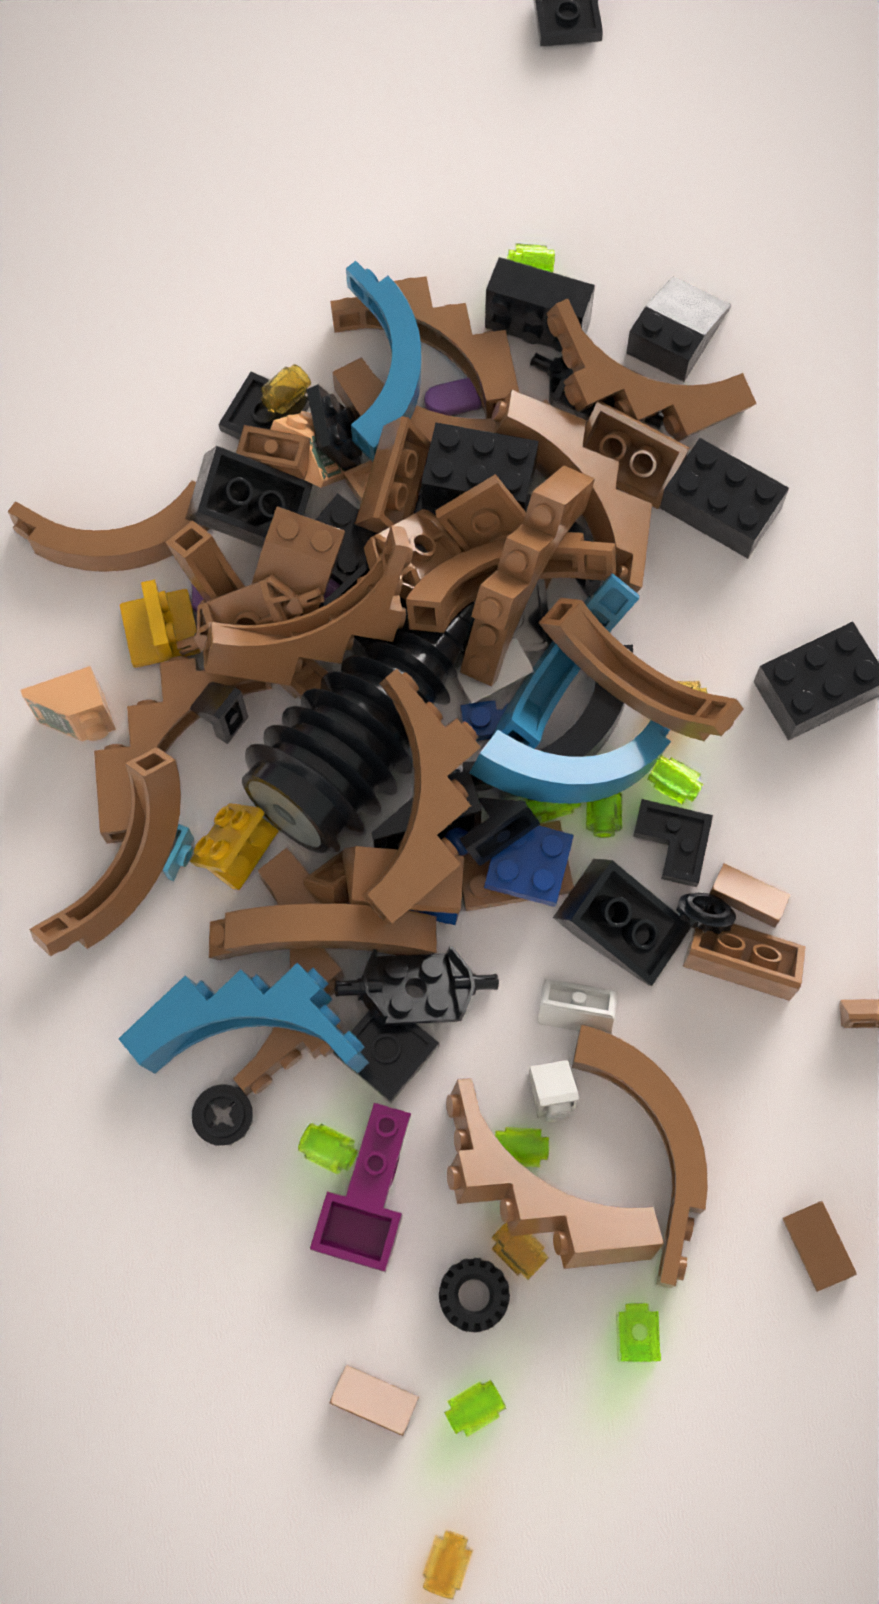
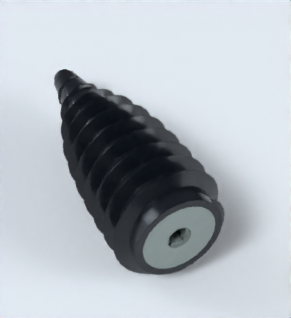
M474 602L464 607L451 620L444 633L413 630V633L398 631L393 642L369 643L363 651V656L347 657L342 662L341 672L334 671L325 674L321 679V689L313 688L306 690L301 697V706H292L283 712V725H271L265 729L263 736L265 745L252 744L247 747L245 761L249 771L242 777L243 788L253 804L265 812L264 816L275 827L299 845L316 853H325L328 850L339 852L341 849L338 838L344 831L357 836L364 834V825L358 816L360 811L369 815H379L381 813V805L375 795L376 791L386 795L396 794L398 789L397 783L391 774L392 770L401 774H409L413 770V764L406 752L407 749L411 750L404 725L395 708L394 700L386 694L379 683L394 670L398 669L401 674L406 672L413 678L419 687L417 693L425 703L431 702L433 705L434 703L441 705L449 704L450 695L444 685L447 678L454 679L458 675L454 665L459 654L464 653L463 647L472 631L475 618L471 617L475 605Z

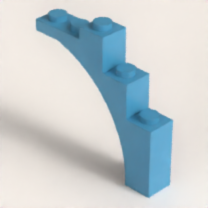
M298 963L272 987L258 974L252 978L241 969L216 993L204 981L200 980L196 984L190 978L184 976L118 1038L138 1064L154 1074L175 1056L211 1036L230 1030L261 1026L286 1028L317 1037L328 1043L345 1064L357 1073L369 1063L360 1053L365 1046L351 1031L344 1035L336 1026L341 1020L327 1006L333 998L324 990L329 983L316 969L312 968L308 972Z

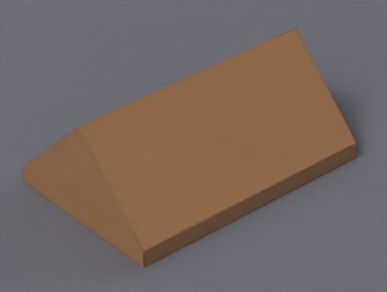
M597 401L585 426L582 446L619 461L616 487L632 496L652 503V506L656 509L660 508L665 487L687 457L690 449L684 444L601 401Z
M402 416L383 426L355 525L380 533L391 527V525H395L414 514L431 442L409 417Z
M361 846L343 849L342 858L350 904L369 905L362 895L385 871L397 850ZM457 855L456 859L461 865L409 910L459 914L462 898L464 856Z
M733 924L730 931H722L720 934H715L712 931L704 933L702 929L694 928L683 967L790 1001L799 991L802 984L806 946L737 924Z

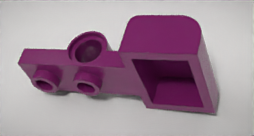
M377 1103L373 1104L346 1197L327 1191L310 1250L386 1273L403 1215L384 1207L395 1177L411 1113Z

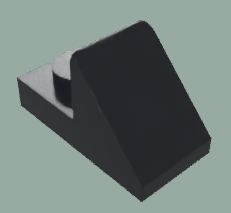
M210 682L190 707L192 712L212 724L216 737L226 744L231 741L249 718L241 691L236 687Z
M482 797L478 798L490 818L473 827L470 832L460 838V841L477 864L481 866L541 823L525 801Z

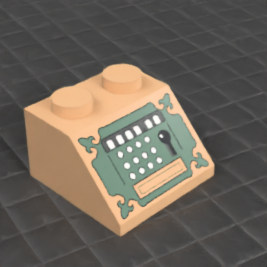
M301 411L299 414L273 420L270 430L310 438L307 473L303 480L322 488L345 479L343 474L345 470L318 449L311 413Z
M91 666L20 690L22 697L39 723L80 741H96L106 737L108 732L116 730L104 693Z

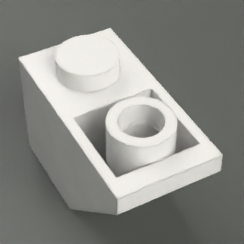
M568 1060L531 1066L529 1078L537 1118L546 1116L547 1122L569 1118V1113L575 1111L579 1095Z

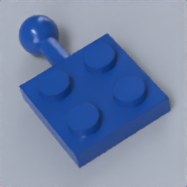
M537 826L491 858L484 888L555 907L574 835ZM457 827L450 829L444 837L454 845L459 855L464 856L468 851L461 843L460 838L466 835L468 831Z

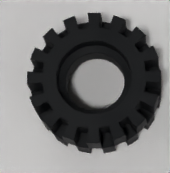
M481 1258L464 1259L452 1265L447 1273L444 1274L439 1287V1303L444 1316L453 1326L466 1332L477 1333L494 1327L505 1315L510 1301L509 1285L503 1272L490 1261H484ZM468 1280H480L489 1289L490 1299L482 1310L469 1311L459 1301L458 1293L460 1287Z

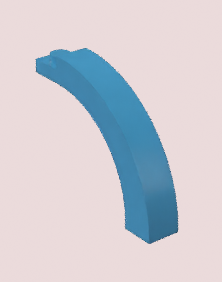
M354 261L346 267L347 287L377 318L388 338L392 352L390 371L381 393L371 407L351 424L352 441L373 462L383 426L402 416L409 417L411 420L415 411L421 386V341L413 311L396 283L389 275L379 282L370 269H364L357 261Z
M611 573L592 596H588L584 603L598 621L611 632L639 600V594ZM554 641L533 666L534 672L528 674L500 718L493 735L497 730H500L514 740L534 749L541 742L543 731L553 710L581 669Z
M650 720L643 731L626 745L611 752L586 757L562 756L543 752L524 745L497 730L479 753L470 774L502 791L540 802L561 804L596 801L626 790L649 773L671 743L666 738L670 729Z

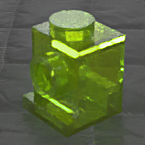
M649 1303L625 1304V1312L616 1313L617 1361L660 1362L659 1311H649ZM636 1324L643 1325L646 1329L647 1334L643 1340L635 1339L632 1334V1329Z

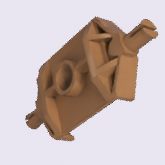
M425 509L394 525L406 528L409 543L413 544L411 562L408 566L404 565L401 573L402 588L399 596L406 600L412 589L429 572L445 561L465 552L437 520L436 515ZM390 527L372 536L364 546L370 570L381 557ZM414 544L424 546L427 553L419 551ZM364 576L359 577V578L357 579V583H358Z
M269 574L266 579L207 602L205 599L202 600L197 608V633L194 636L177 641V649H180L179 653L182 656L197 649H200L202 652L211 622L238 625V620L246 617L252 619L256 625L290 620L302 616L305 608L323 603L324 596L321 594L322 591L319 587L301 595L296 594L275 575Z

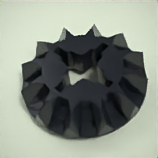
M708 893L685 894L680 897L676 908L682 921L691 923V928H700L704 933L712 931L715 934H720L722 931H730L736 920L734 910L725 901Z
M226 1084L215 1085L203 1091L196 1099L192 1109V1124L196 1133L204 1141L214 1146L232 1145L245 1137L253 1123V1107L248 1097L240 1089ZM235 1103L229 1113L234 1126L231 1127L229 1124L221 1122L218 1125L215 1124L211 1129L217 1118L211 1105L214 1104L217 1108L220 1107L222 1110H225L228 1106L231 1107Z

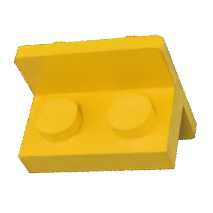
M155 579L141 582L144 598L120 604L131 663L134 668L165 662L173 657L182 656L179 653L180 649H177L176 642L194 636L197 633L187 589L167 593L166 591L159 592ZM197 649L183 656L187 657L201 653L200 649Z
M229 803L218 811L214 818L215 824L209 833L203 836L195 845L194 855L190 862L197 867L206 868L232 889L240 890L279 830L262 818L265 812L261 808Z

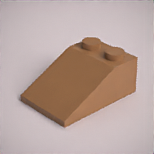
M276 507L251 584L264 580L269 574H273L296 592V594L301 595L319 587L322 591L321 594L324 596L345 538V531ZM321 603L305 608L303 615L319 609Z

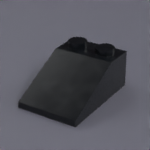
M673 276L645 306L629 332L626 354L685 382L729 311L731 304Z
M455 769L447 776L450 781L455 779L465 788L469 795L466 800L471 807L437 835L440 839L452 828H463L470 832L473 827L481 824L482 809L470 770L460 772L459 769ZM413 797L371 832L373 848L398 850L410 818Z
M593 858L553 916V919L578 939L648 986L654 984L691 929V925L688 922L682 921L675 911L617 863L607 859Z

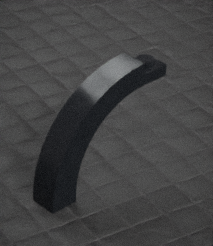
M633 644L623 645L633 653ZM595 682L591 699L580 718L563 736L540 749V751L571 757L596 755L616 728L625 703ZM475 761L463 762L462 771H471ZM471 774L476 791H485L493 788V786ZM499 789L500 799L519 797Z

